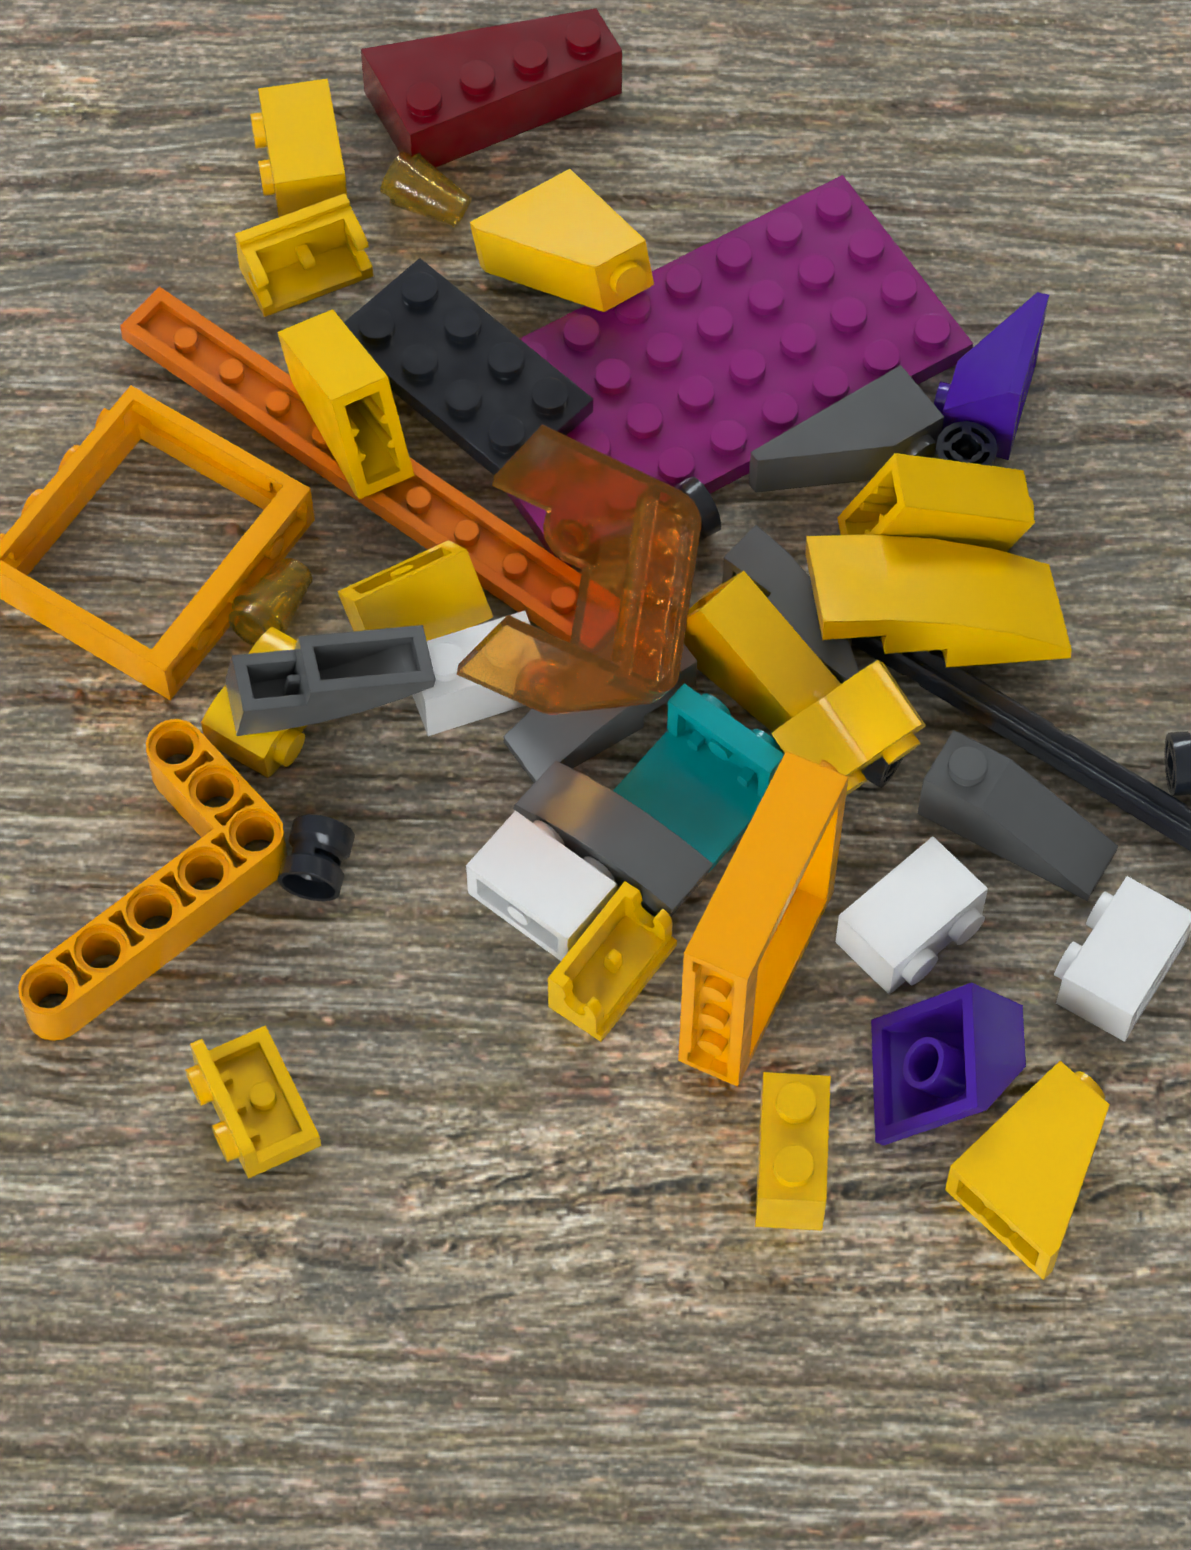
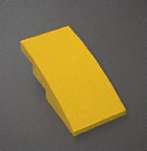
M874 534L806 536L805 555L823 640L881 636L885 654L942 650L946 667L1071 658V644L1050 565L993 548L933 538Z

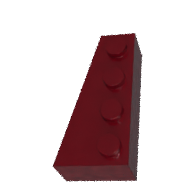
M597 8L361 49L364 92L413 177L622 93V49Z

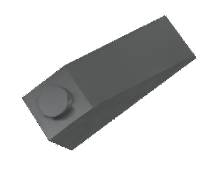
M900 365L751 451L749 485L757 493L871 480L894 453L933 458L935 456L938 436L942 432L944 416Z
M955 730L951 733L923 779L917 814L1086 901L1089 900L1117 852L1118 845L1012 759Z

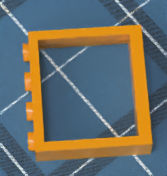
M130 385L110 410L103 408L92 432L81 445H74L65 453L56 475L44 489H37L29 496L23 506L19 519L6 534H0V599L171 701L315 521L311 488ZM141 439L263 509V512L152 649L28 576Z
M788 751L785 752L684 951L678 1061L737 1087L834 893L848 776L839 773L832 764L823 759L820 764H817Z

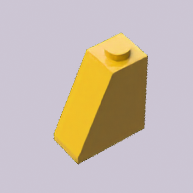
M571 169L560 173L470 222L479 264L486 273L602 312H606L654 285L646 240Z
M331 309L277 332L291 381L357 498L360 500L415 476L388 376L336 312Z
M894 453L837 517L840 535L874 534L933 538L993 548L1007 552L1035 524L1034 503L1029 496L1024 470Z
M745 571L740 572L703 595L670 625L697 660V669L771 732H774L795 715L841 685Z
M1061 1060L950 1166L945 1190L1043 1280L1054 1269L1110 1106L1105 1101L1102 1089L1090 1076L1081 1071L1074 1073Z

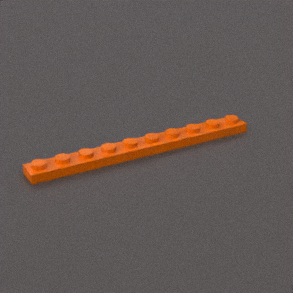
M160 286L120 325L122 339L427 550L448 540L467 549L482 588L517 612L525 611L530 621L591 662L605 652L632 622V608L412 458L410 460L415 476L359 500L294 387L290 375Z

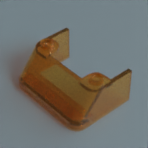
M542 424L494 475L492 486L545 510L543 533L549 548L563 561L582 569L570 643L507 615L458 664L456 675L548 715L655 703L676 685L679 678L701 530L699 510L692 499L681 490Z

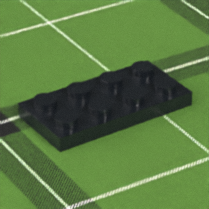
M421 258L415 261L344 322L388 376L391 391L507 487L513 484L593 413V398Z

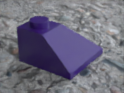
M1040 292L1034 294L957 361L951 384L940 381L934 405L944 416L942 431L945 427L955 422L970 421L979 423L989 429L995 437L998 447L996 457L1009 460L1038 359L1049 300L1048 294Z
M971 982L872 1019L875 1142L887 1145L986 1111L1026 1067L1023 1005Z

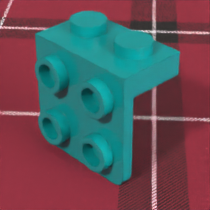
M684 683L668 700L667 731L613 791L648 813L712 862L711 871L745 833L784 753H782L780 746L770 735L759 729L751 731L731 717L728 708L719 699L707 693L700 695Z

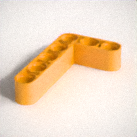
M171 719L157 724L148 734L145 742L152 780L156 788L201 838L26 970L18 985L19 998L31 1030L40 1038L56 1041L64 1040L74 1035L278 879L282 860L288 856L281 819L202 732L188 721ZM174 754L190 756L180 764L164 762ZM222 796L230 799L227 804L221 807L212 808L204 805L207 800L213 797ZM262 839L271 843L261 851L253 852L244 849V846L253 840ZM212 877L220 880L217 886L208 890H199L192 887L203 878ZM153 916H164L170 919L164 926L157 929H148L141 926L147 919ZM110 954L119 957L113 965L107 968L98 969L90 966L91 962L101 955ZM58 993L67 996L60 1005L54 1008L37 1006L44 997L50 994Z

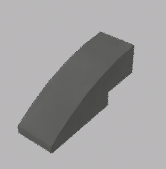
M755 525L724 556L722 584L740 572L745 571L842 684L859 672L848 639H822L810 576L782 546Z
M661 615L613 645L558 686L503 736L504 743L533 783L540 778L555 760L573 769L642 729L644 726V715L667 703L684 683L690 688L696 686L697 660L664 616Z
M423 625L299 636L294 650L232 655L225 679L237 736L280 731L360 713L432 688L436 681Z
M556 760L513 807L515 811L532 823L535 820H540L552 827L562 838L564 846L582 859L589 856L601 862L611 872L615 880L614 882L617 883L619 888L626 881L640 890L643 899L641 902L642 907L654 917H656L661 909L666 910L670 917H672L702 883L713 866L712 862L648 813L609 788Z

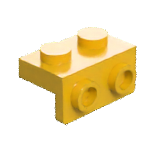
M266 1025L210 1050L207 1049L203 1039L190 1043L194 1066L185 1069L190 1086L200 1106L212 1102L220 1119V1122L212 1125V1130L222 1154L227 1162L239 1158L248 1179L321 1146L318 1131Z

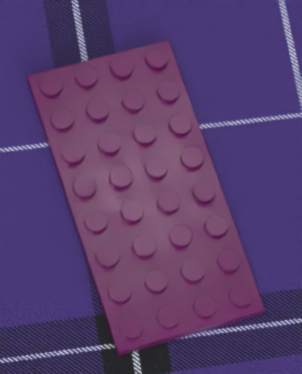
M841 175L653 270V286L606 312L583 306L519 338L593 398V413L509 487L498 478L496 479L544 548L572 567L642 530L641 519H643V516L640 517L637 513V505L655 495L662 498L672 494L676 484L692 476L697 478L711 494L749 474L751 451L900 365L918 385L956 365L957 361L973 348V342L850 183Z

